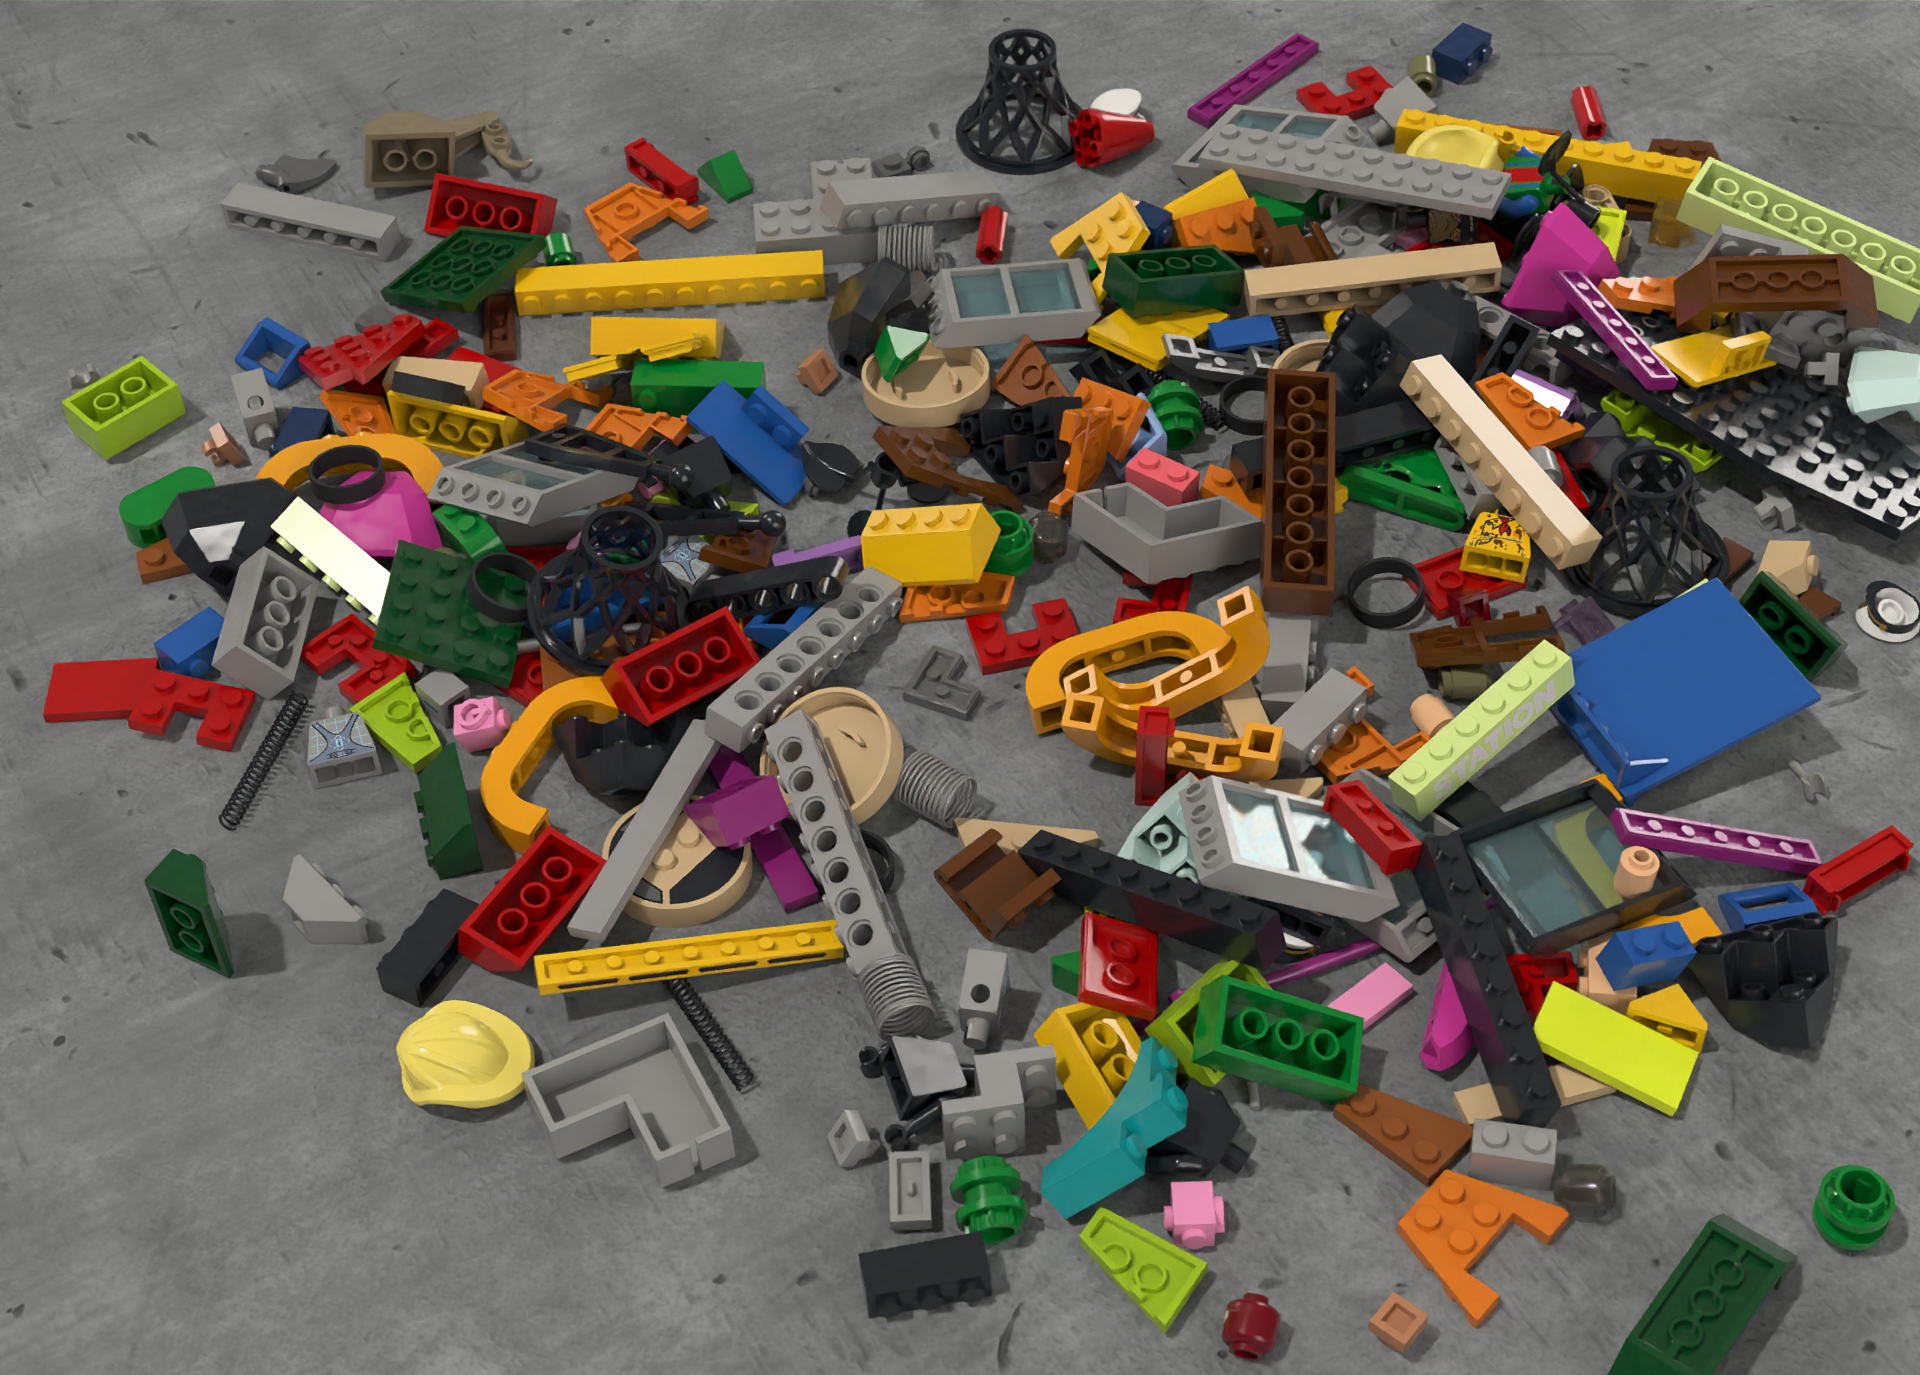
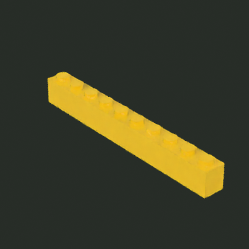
M1403 109L1396 125L1394 153L1406 154L1409 146L1420 134L1428 129L1442 125L1467 126L1481 131L1496 140L1502 138L1504 130L1509 129L1517 134L1516 144L1522 147L1524 145L1541 157L1560 136L1544 134L1534 130L1527 131L1511 128L1506 125L1487 124L1477 120L1459 119L1449 115L1431 114L1416 109ZM1571 138L1568 149L1556 163V171L1560 176L1565 175L1577 163L1582 168L1585 187L1588 185H1601L1606 187L1611 195L1680 207L1687 189L1701 170L1702 162L1686 157L1678 158L1662 155L1657 152H1645L1628 147H1617L1601 144L1596 141H1583ZM1497 150L1504 165L1509 156H1515L1514 153L1502 154Z
M823 250L520 268L515 281L519 316L822 298L825 297Z

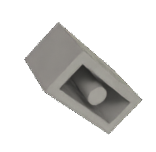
M1475 1118L1470 1142L1467 1176L1483 1182L1549 1191L1555 1166L1557 1130Z

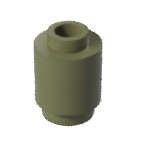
M1417 55L1408 62L1407 73L1413 82L1429 96L1437 86L1436 62L1428 55Z
M1483 663L1447 665L1446 668L1438 670V687L1442 697L1449 696L1450 699L1475 698L1492 686L1490 668H1485Z

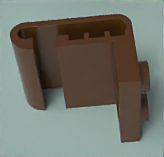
M1266 206L1254 208L1253 221L1249 222V232L1252 238V247L1263 268L1339 260L1319 223L1309 222V230L1312 236L1303 237L1296 224L1277 228Z
M994 829L986 831L934 871V877L938 884L982 936L989 941L995 939L1007 928L1011 930L1017 928L1029 917L1027 913L1035 906L1041 909L1056 896L1053 889L1061 880L1052 868L1038 878L1015 850L1006 855L997 845L1003 836Z

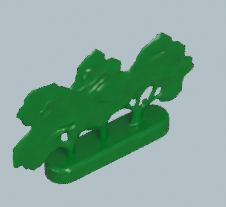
M1434 446L1379 460V468H1374L1376 465L1374 463L1363 464L1364 467L1350 465L1342 470L1338 478L1340 484L1348 488L1349 498L1443 530L1457 531L1461 529L1468 516L1464 504L1460 501L1458 495L1453 494L1455 489ZM1384 464L1392 465V467L1388 469L1383 468ZM1400 471L1407 474L1411 481L1409 483L1383 473ZM1421 486H1425V487H1438V488H1440V492H1441V493L1436 492V491H1433V490H1430V489H1427V488H1424V487H1421Z

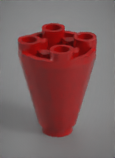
M1095 108L1083 109L1077 115V118L1071 120L1069 124V133L1074 138L1076 150L1075 161L1079 166H1086L1088 168L1100 167L1146 147L1147 144L1153 142L1155 134L1153 124L1149 120Z

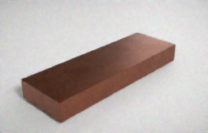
M513 292L487 296L482 300L484 355L501 362L516 360V333Z

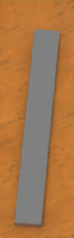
M693 719L569 922L567 929L570 936L604 942L722 744L704 734L705 720Z

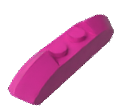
M1445 959L1419 1052V1057L1425 1067L1437 1071L1446 1070L1459 1062L1474 1043V1038Z

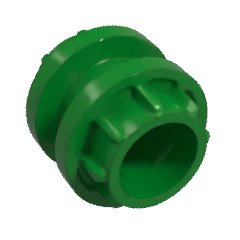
M1176 380L1164 381L1154 386L1146 398L1151 403V407L1167 435V450H1181L1191 446L1204 428L1203 416L1199 411L1200 401L1197 392L1187 387L1186 383ZM1147 422V423H1146V427H1147V430L1149 431V429H1150V424Z
M1000 510L991 512L990 515L1001 528V532L983 571L1015 576L1016 580L1028 571L1033 563L1032 527L1024 518L1012 511Z
M982 1156L968 1160L959 1166L958 1172L955 1173V1179L950 1184L951 1198L957 1203L965 1204L955 1213L957 1228L965 1232V1234L981 1231L984 1244L999 1243L1016 1236L1019 1233V1229L1023 1226L1022 1221L1028 1214L1025 1200L1021 1197L1013 1196L1022 1186L1020 1173L1012 1168L1011 1164L1006 1162L1004 1158L999 1156Z
M1856 1165L1837 1167L1828 1172L1820 1184L1818 1195L1812 1208L1814 1225L1818 1232L1835 1247L1847 1250L1871 1248L1880 1242L1886 1232L1888 1222L1895 1207L1894 1193L1887 1181L1874 1172L1872 1168Z

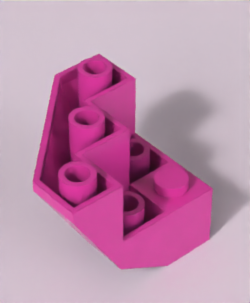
M1560 202L1553 212L1548 211L1544 215L1540 223V230L1530 250L1523 257L1520 264L1521 269L1511 289L1502 299L1501 307L1534 325L1563 327L1582 316L1551 282L1550 278L1553 270L1580 269L1597 289L1602 279H1617L1621 273L1607 245L1565 204Z
M384 470L386 476L385 484L372 497L351 504H331L325 502L319 513L376 562L383 561V556H394L399 539L433 550L443 547L426 494L406 471ZM360 471L339 486L363 481L375 471Z

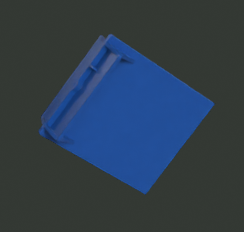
M1716 577L1567 654L1572 658L1575 685L1549 709L1596 767L1595 772L1599 771L1600 774L1604 773L1623 798V803L1627 808H1630L1644 792L1821 701V695Z

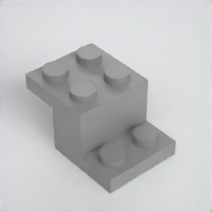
M1053 1044L974 1056L976 1096L941 1101L946 1160H967L978 1155L992 1153L1008 1154L1015 1150L1025 1149V1108H1041L1048 1104L1056 1103V1055Z

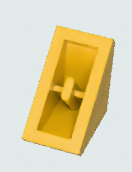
M1679 984L1630 1001L1626 1017L1699 1052V1054L1701 1053L1708 1024Z

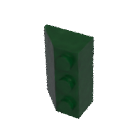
M1761 571L1758 573L1738 601L1809 683L1833 665L1848 647V644L1837 632L1822 621L1810 607L1806 606L1771 572Z
M451 743L418 775L420 791L414 792L418 813L425 812L426 816L419 819L423 840L430 839L431 845L424 846L428 866H436L439 880L483 871L455 743Z
M172 849L144 880L169 949L230 979L234 974L228 931L223 920V912L219 908L214 894L215 889L211 885L206 871L207 866L202 859L194 854L186 855L176 849Z

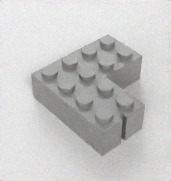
M870 158L846 159L841 164H837V160L811 162L813 199H796L781 202L767 201L753 204L757 254L823 250L824 265L878 261L877 226L836 229L821 207L828 182L872 178Z
M1131 482L1104 487L1102 508L1103 491L1097 488L1074 493L1071 531L1083 538L1085 542L1096 547L1105 556L1116 561L1122 568L1136 575L1146 584H1159L1162 580L1175 577L1185 578L1192 573L1214 571L1218 567L1230 564L1241 565L1245 561L1259 558L1261 519L1223 495L1167 507Z
M669 1013L521 1073L528 1102L556 1160L630 1128L661 1188L694 1175V1167L697 1165L703 1171L735 1157L731 1128Z

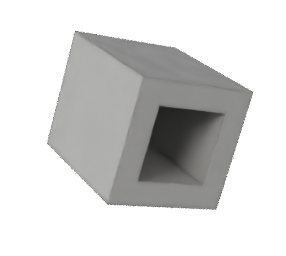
M437 668L415 683L421 708L446 729L454 724V705L462 704L464 701L471 699L469 686L450 671Z

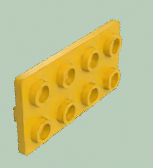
M1731 325L1650 347L1670 370L1680 376L1685 384L1692 387L1711 384L1771 367L1777 363L1763 357L1772 339L1771 336L1764 331H1759L1733 338Z

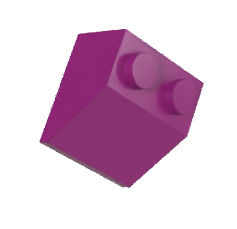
M774 775L744 777L683 807L688 817L714 847L728 846L729 850L746 845L750 842L748 836L758 831L763 835L781 827L779 821L791 815Z

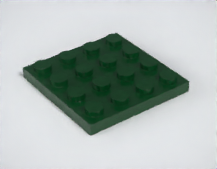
M460 226L380 292L385 302L420 306L421 308H434L442 311H455L463 314L470 313L478 307V303L484 298L494 294L503 282L517 275L518 270L522 266L536 259L538 253L547 244L543 235Z
M399 539L371 648L508 689L512 680L518 650L517 642L520 640L523 622L505 623L496 621L475 608L466 591V583L475 562ZM494 568L484 569L475 574L478 586L492 600L511 607L527 605L530 584L525 578Z

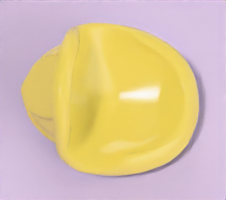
M1442 125L1428 129L1413 141L1406 152L1409 156L1437 159L1454 164H1467L1484 169H1496L1501 172L1505 166L1497 153L1498 140L1481 131L1461 125Z
M450 1000L431 1008L424 1017L416 1020L403 1031L396 1046L402 1069L403 1088L408 1098L419 1106L441 1104L477 1109L506 1102L517 1096L525 1088L521 1073L535 1067V1053L532 1042L518 1024L492 1009L467 1001Z

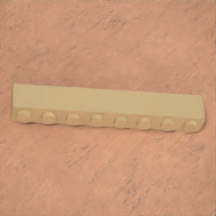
M1489 242L1244 270V295L1249 317L1300 314L1352 308L1354 304L1360 307L1386 304L1403 290L1436 280L1451 283V281L1461 282L1468 287L1470 294L1500 291L1502 266L1495 243Z
M1442 355L1412 361L1399 386L1553 564L1561 570L1588 562L1603 538Z

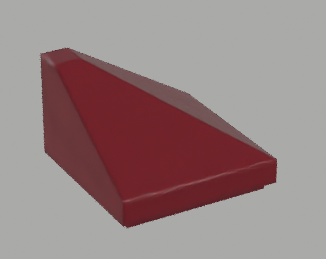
M1487 589L1446 593V598L1457 627L1470 626V620L1483 618L1484 621L1491 620Z

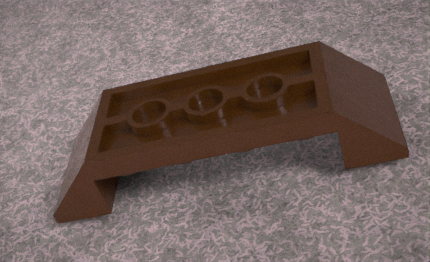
M1844 254L1708 257L1673 281L1677 332L1710 331L1712 313L1842 310L1844 328H1878L1879 326L1873 276Z

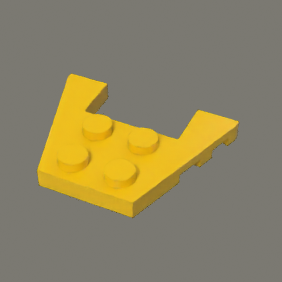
M1120 192L1052 237L1049 241L1061 259H1069L1086 243L1101 270V273L1091 282L1101 312L1104 307L1100 304L1107 294L1102 288L1108 254L1140 251L1151 233L1131 199Z

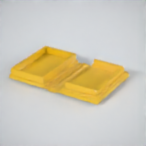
M1121 307L1087 328L1089 333L1088 341L1157 372L1171 363L1168 360L1161 339L1163 333L1193 337V340L1196 339L1195 343L1198 344L1208 337V323L1228 321L1230 315L1213 308L1199 310V312L1195 313L1183 311L1173 312L1171 315L1153 314L1146 315L1144 318H1136L1129 315Z
M693 333L644 347L626 348L618 354L565 367L563 372L566 373L568 382L584 381L632 368L629 358L633 354H648L650 362L684 356L701 351L703 348L702 342H706V334Z

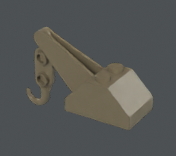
M419 111L387 112L363 126V182L365 188L433 186L435 173L454 176L455 159L480 142H483L485 150L490 154V157L498 160L507 169H526L532 165L533 157L528 156L525 161H515L509 158L512 154V143L507 131L499 124V115L491 111L445 121Z

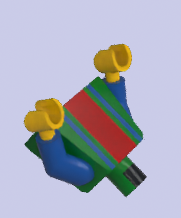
M1504 130L1502 138L1498 140V151L1502 154L1514 153L1515 156L1508 157L1502 172L1511 173V184L1497 209L1499 219L1520 218L1525 215L1547 211L1554 195L1568 194L1569 192L1549 171L1545 176H1539L1538 168L1542 157L1524 145L1522 147L1516 144L1517 134L1514 131ZM1562 175L1561 177L1570 185L1569 177Z

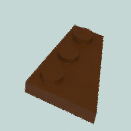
M748 513L747 515H745V516L761 517V516L754 515V514H751V513ZM740 530L737 534H720L715 537L714 543L711 546L706 544L701 548L698 560L738 571L739 573L764 569L768 567L777 537H768L761 530Z

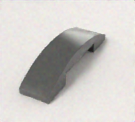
M1163 333L1161 337L1168 360L1175 366L1194 376L1217 382L1228 383L1235 378L1248 375L1267 376L1268 368H1273L1274 363L1280 356L1279 350L1250 346L1246 355L1196 348L1193 337Z

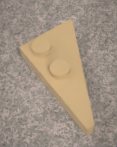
M968 818L954 819V829L963 849L989 829H994L1003 836L997 845L1006 855L1013 850L1017 852L1041 829L1094 848L1099 847L1098 835L1096 831Z

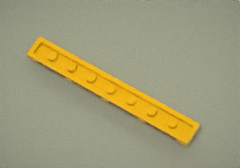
M835 919L534 956V968L539 995L844 958L845 947L836 936L834 927L838 924Z

